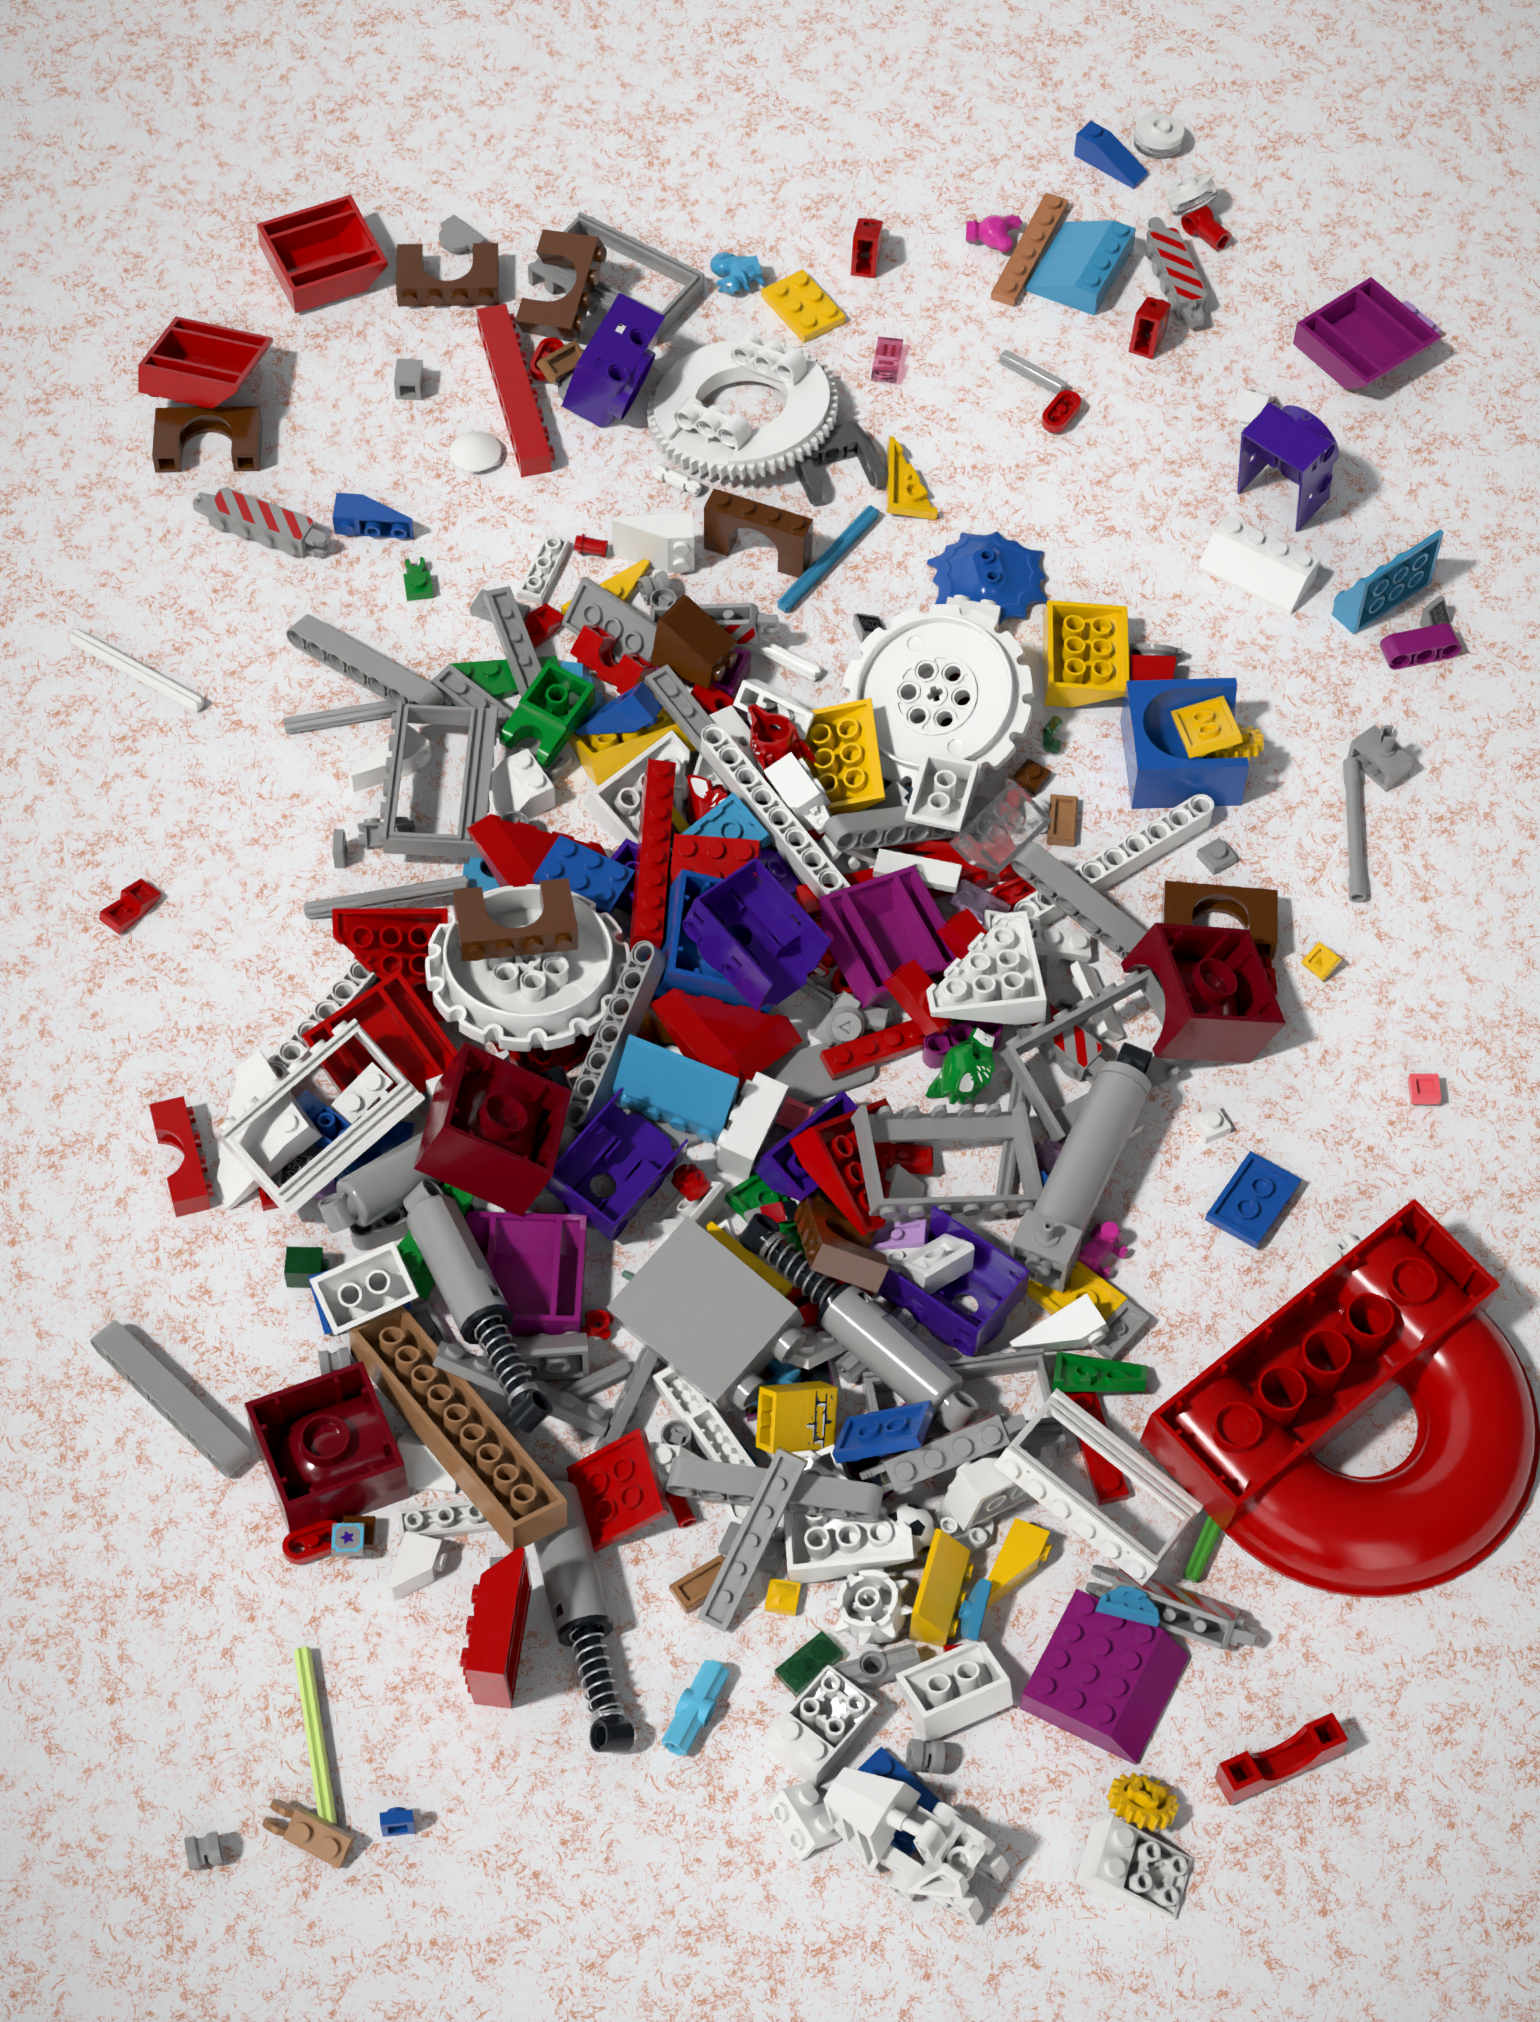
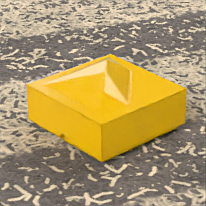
M1319 941L1300 963L1324 982L1342 960Z
M770 1578L765 1611L796 1616L801 1583Z

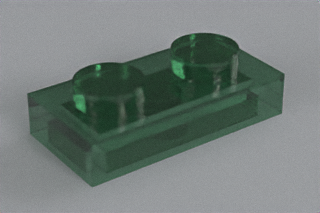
M821 1631L775 1669V1676L797 1697L822 1672V1668L839 1662L843 1658V1652Z

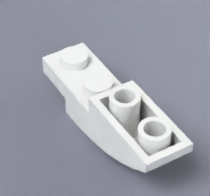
M985 910L984 923L987 932L994 927L992 920L998 914L1004 912ZM1028 917L1036 955H1047V963L1056 965L1060 959L1088 963L1091 958L1090 933L1040 925V918Z

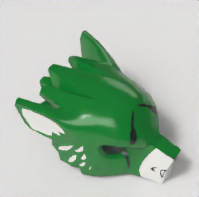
M973 1028L968 1040L960 1042L948 1050L940 1073L929 1086L925 1096L927 1098H943L948 1095L949 1104L952 1105L957 1100L959 1104H964L966 1098L970 1101L975 1100L986 1085L990 1084L991 1073L995 1072V1063L992 1055L995 1037L983 1032L979 1028Z

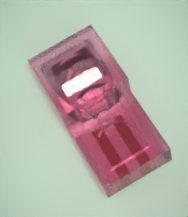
M878 336L871 380L897 383L903 339Z

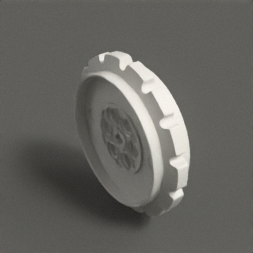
M934 604L930 606L927 614H921L918 608H913L890 619V629L876 628L859 646V650L863 655L862 658L850 661L842 683V687L850 695L847 698L841 699L840 704L868 698L872 699L882 775L885 781L892 783L896 780L902 787L907 782H912V787L914 788L924 752L979 762L978 783L983 781L986 768L991 767L997 771L1013 756L1017 750L1012 742L1013 739L1016 737L1024 738L1031 723L1033 710L1025 702L1035 696L1034 681L1030 667L1028 665H1020L1021 661L1025 659L1022 648L1009 631L997 633L999 625L995 619L974 609L969 614L962 615L958 605ZM926 671H934L930 678H922ZM952 674H961L958 680L949 681ZM917 692L913 699H904L907 693ZM939 695L940 700L935 702L934 697ZM964 697L970 698L966 705H958L960 699ZM918 716H926L922 723H914L915 718ZM944 719H953L949 726H940Z
M527 884L520 887L510 885L483 892L487 915L492 921L508 928L525 927L538 920L542 914L540 885ZM571 892L578 927V950L462 962L453 909L448 914V924H439L429 941V956L425 959L426 983L428 990L433 991V1003L439 1013L448 1022L459 1021V1031L469 1038L483 1044L489 1041L499 1044V1048L504 1050L529 1052L531 1048L541 1047L544 1050H551L575 1043V1037L580 1034L590 1036L598 1030L630 955L629 945L626 942H622V930L607 912L596 913V903L575 892Z

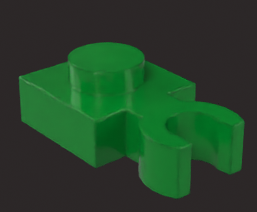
M420 557V564L418 566H412L410 560L406 559L405 568L407 574H403L407 601L434 598L430 571H426L425 559Z

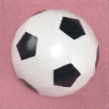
M910 1503L898 1505L888 1511L886 1515L898 1525L902 1521L911 1528L914 1559L926 1554L930 1550L936 1529L935 1522L929 1512L919 1505Z

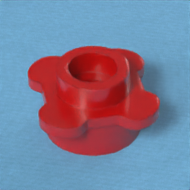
M601 1309L587 1311L585 1313L586 1324L581 1329L582 1333H587V1337L596 1336L602 1340L609 1339L611 1337L610 1326L614 1322L612 1315ZM600 1323L601 1326L596 1327L595 1324Z

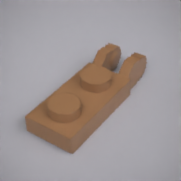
M279 1799L272 1800L270 1808L283 1817L291 1818L289 1825L275 1818L265 1817L262 1823L264 1829L269 1830L275 1835L284 1836V1840L338 1869L344 1866L355 1840L354 1835L302 1807L297 1808Z

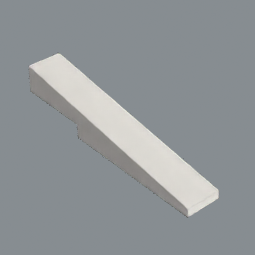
M670 1367L652 1376L654 1388L675 1416L689 1425L692 1438L710 1461L756 1467L711 1402L708 1403L698 1391ZM744 1506L748 1511L750 1506Z

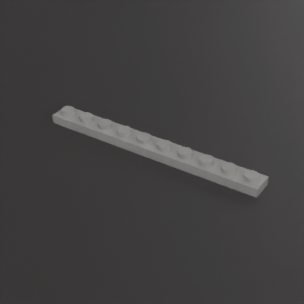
M667 664L646 676L644 683L702 755L700 751L701 732L703 728L714 724V722ZM710 740V741H708L709 743H712V744L718 743V742L715 741V740ZM731 760L724 761L727 764L735 763ZM720 778V780L724 783V785L728 788V790H729V791L731 792V794H732L733 792L729 789V787L725 784V782ZM741 781L742 784H751L749 781ZM759 801V802H757V803L760 804V805H766V804H768L767 802H764V801ZM774 822L778 826L784 825L782 822ZM771 841L772 846L776 849L779 855L783 858V860L787 863L790 869L798 877L801 883L806 884ZM792 842V843H790L792 846H800V845H801L800 843H797V842ZM808 863V864H807V865L810 866V867H817V866H818V865L815 864V863Z

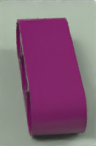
M1449 623L1390 634L1380 642V648L1388 666L1394 670L1450 659L1457 656L1462 650L1458 636L1453 626Z
M970 1020L950 1026L941 1034L934 1032L924 1038L922 1060L929 1068H941L948 1050L960 1043L958 1041L968 1040L973 1028H979L985 1033L993 1034L991 1036L995 1037L992 1052H994L1001 1045L1003 1023Z

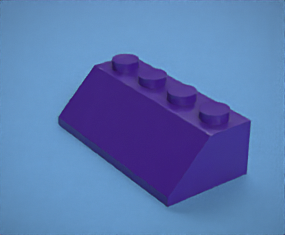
M842 1090L767 1151L752 1169L772 1191L799 1201L804 1200L819 1186L802 1167L789 1140L812 1126L856 1110L859 1107Z

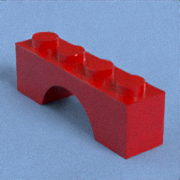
M184 1096L149 1104L158 1144L173 1146L184 1155L183 1162L178 1170L167 1177L176 1217L211 1209L209 1198L214 1197L211 1180H204L203 1173L208 1172L205 1156H198L197 1148L202 1147L198 1130L192 1131L191 1124L196 1123L193 1107H186Z
M1332 1712L1305 1724L1292 1737L1275 1747L1257 1753H1251L1247 1750L1219 1763L1215 1780L1231 1806L1343 1755L1348 1738Z

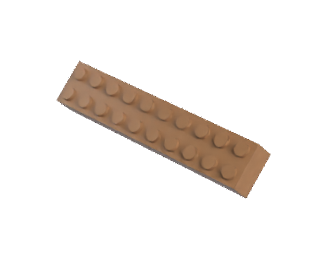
M403 1305L349 1329L351 1355L357 1362L363 1361L372 1381L512 1551L518 1547L524 1548L567 1526L566 1498L465 1379L433 1366L438 1347Z

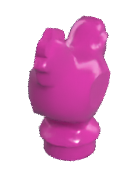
M1013 214L1010 216L989 215L982 222H977L975 219L967 221L966 241L975 243L977 240H981L982 243L990 248H997L1000 252H1008L1013 248V240L1008 235V232L1014 228H1020L1023 222L1019 216H1014Z

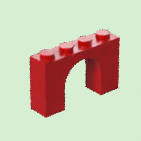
M968 908L954 914L936 931L956 958L961 960L970 952L968 945L981 932L985 935L988 933ZM912 959L899 966L883 984L925 1036L934 1032L941 1034L952 1025L951 1018L931 1017L926 990L934 982L917 961Z

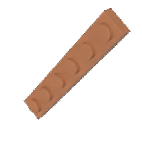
M1045 193L991 292V300L1015 306L1068 208V199Z

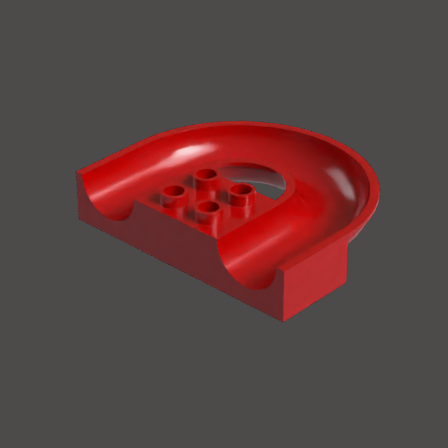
M1414 1198L1156 1409L1149 1417L1140 1442L1184 1490L1204 1506L1202 1509L1239 1547L1263 1565L1286 1578L1325 1592L1352 1597L1383 1598L1417 1593L1447 1583L1471 1570L1497 1548L1518 1521L1532 1491L1539 1462L1540 1428L1535 1397L1525 1368L1502 1330L1485 1312L1501 1285ZM1400 1385L1405 1391L1416 1414L1417 1435L1412 1451L1396 1468L1377 1476L1356 1477L1337 1472L1327 1467L1315 1457L1397 1386Z

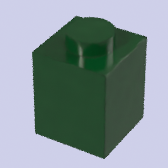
M287 1246L284 1268L287 1287L311 1288L308 1276L330 1270V1260L325 1259L323 1247Z

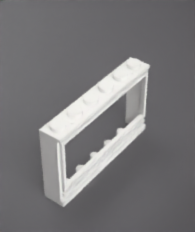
M355 1018L349 1024L343 1020L331 1031L335 1036L328 1042L321 1039L309 1050L312 1055L307 1060L303 1061L299 1058L287 1069L290 1073L282 1081L279 1077L274 1079L264 1088L268 1092L260 1100L256 1096L253 1097L242 1107L245 1113L238 1119L231 1116L220 1126L222 1132L217 1138L288 1218L425 1099L357 1023L358 1021ZM354 1035L396 1082L397 1086L278 1188L234 1137Z
M1058 1388L1055 1389L993 1465L1142 1586L1156 1571L1204 1507ZM1047 1412L1182 1520L1157 1556L1019 1446Z

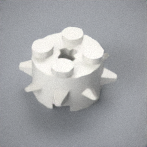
M884 1568L862 1570L858 1572V1576L849 1574L847 1576L848 1583L845 1581L840 1587L837 1598L830 1600V1604L837 1607L841 1614V1618L834 1627L836 1633L849 1631L855 1639L859 1640L860 1646H864L866 1643L891 1642L896 1639L906 1620V1614L912 1613L913 1610L912 1607L905 1604L902 1598L909 1582L906 1579L892 1581L884 1572Z

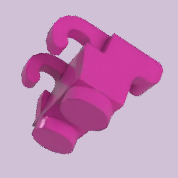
M1110 1221L1103 1223L1102 1226L1096 1224L1090 1232V1235L1093 1236L1092 1240L1085 1245L1082 1251L1080 1250L1078 1259L1103 1279H1107L1112 1273L1108 1266L1104 1269L1100 1268V1265L1108 1255L1113 1253L1119 1258H1125L1129 1253L1126 1246L1123 1245L1121 1249L1116 1246V1242L1118 1244L1121 1242L1122 1234L1117 1224Z

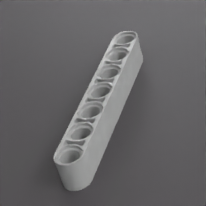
M305 615L286 631L287 638L294 647L397 707L398 702L440 706L444 703V697L436 686L312 615Z
M977 796L973 797L971 807L960 832L905 821L908 805L834 815L825 822L823 831L838 851L848 852L987 833L999 825L1001 817L987 798Z
M1028 842L1011 861L1012 868L1019 876L1122 960L1126 958L1147 933L1038 843ZM1154 975V977H1155V979L1157 980L1158 984L1160 985V987H1162V984H1161V981H1160L1158 975Z
M640 941L632 948L573 1087L565 1124L580 1134L609 1102L629 1034L637 1035L665 969L666 955L649 941Z
M113 1320L90 1339L97 1353L225 1477L229 1478L252 1458V1454L247 1446L119 1322Z
M674 1457L666 1490L671 1494L681 1497L751 1506L768 1469L689 1457ZM802 1474L785 1511L875 1523L879 1518L884 1490L876 1484Z

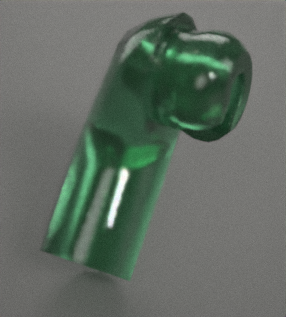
M1053 716L1043 728V749L1047 753L1050 751L1053 754H1057L1061 749L1062 742L1055 739L1056 733L1063 725L1062 719L1058 716Z

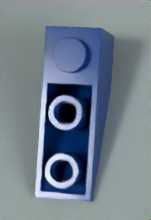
M336 493L333 511L335 534L414 539L412 518L363 494Z
M305 1090L296 1098L322 1135L313 1145L325 1149L351 1126L349 1122L308 1090Z

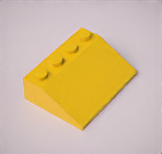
M1047 600L1043 617L1044 706L1071 708L1123 697L1126 681H1130L1127 606Z
M662 707L657 715L658 721L648 729H645L643 726L635 732L578 735L574 732L568 740L587 776L597 786L608 780L671 730L690 752L697 750L664 707Z
M868 698L810 710L815 713V717L807 737L803 741L812 750L816 762L813 763L803 756L800 758L805 761L814 779L817 778L824 788L825 794L831 802L828 808L832 816L859 812L885 800L872 699Z

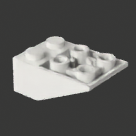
M827 1665L766 1734V1750L807 1782L811 1781L816 1788L838 1763L878 1706V1703L831 1666Z
M1111 1816L1092 1823L1075 1883L1103 1898L1174 1920L1178 1914L1193 1859L1126 1822Z

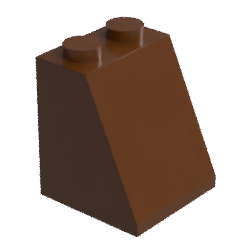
M683 594L658 619L650 664L658 668L668 664L676 676L709 689L716 681L719 682L722 679L724 672L728 668L731 669L735 665L738 656L735 653L737 641L691 598Z

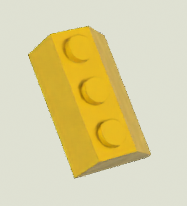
M938 1528L935 1529L912 1610L909 1639L943 1647V1645H947L948 1638H955L959 1620L954 1619L956 1609L960 1610L961 1604L966 1598L967 1592L962 1591L964 1581L970 1582L974 1564L969 1563L971 1551Z

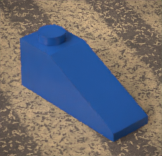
M1090 121L1076 134L1074 156L1132 189L1148 176V171L1109 130Z
M642 681L586 716L575 732L578 735L635 732L643 726L645 729H648L658 721L657 715L663 706Z

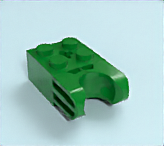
M547 661L520 699L518 707L503 726L500 732L499 743L507 748H513L524 738H536L541 742L536 752L537 762L541 767L549 768L596 702L595 685Z

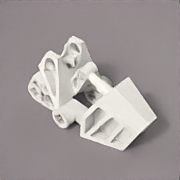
M844 1767L832 1782L823 1800L831 1826L871 1873L878 1862L893 1871L892 1876L886 1883V1887L899 1898L910 1902L915 1894L926 1895L959 1919L976 1925L984 1912V1908L978 1897L968 1891L970 1887L967 1882L976 1871L988 1880L1000 1884L1009 1871V1866L1004 1856L993 1850L996 1843L963 1821L961 1814L945 1803L938 1802L931 1813L916 1804L921 1794L907 1783ZM896 1829L901 1832L904 1830L915 1836L913 1842L925 1861L924 1865H921L890 1845L895 1837Z

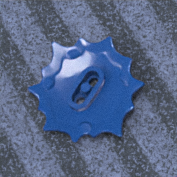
M997 531L988 535L962 532L958 542L947 545L941 555L927 560V565L937 570L932 580L939 588L935 604H946L947 597L954 598V595H964L969 597L970 601L980 602L982 599H987L1001 606L999 625L1003 621L1012 618L1026 619L1027 608L1030 604H1046L1048 600L1040 588V583L1046 579L1039 566L1044 552L1027 549L1015 540L1004 539Z

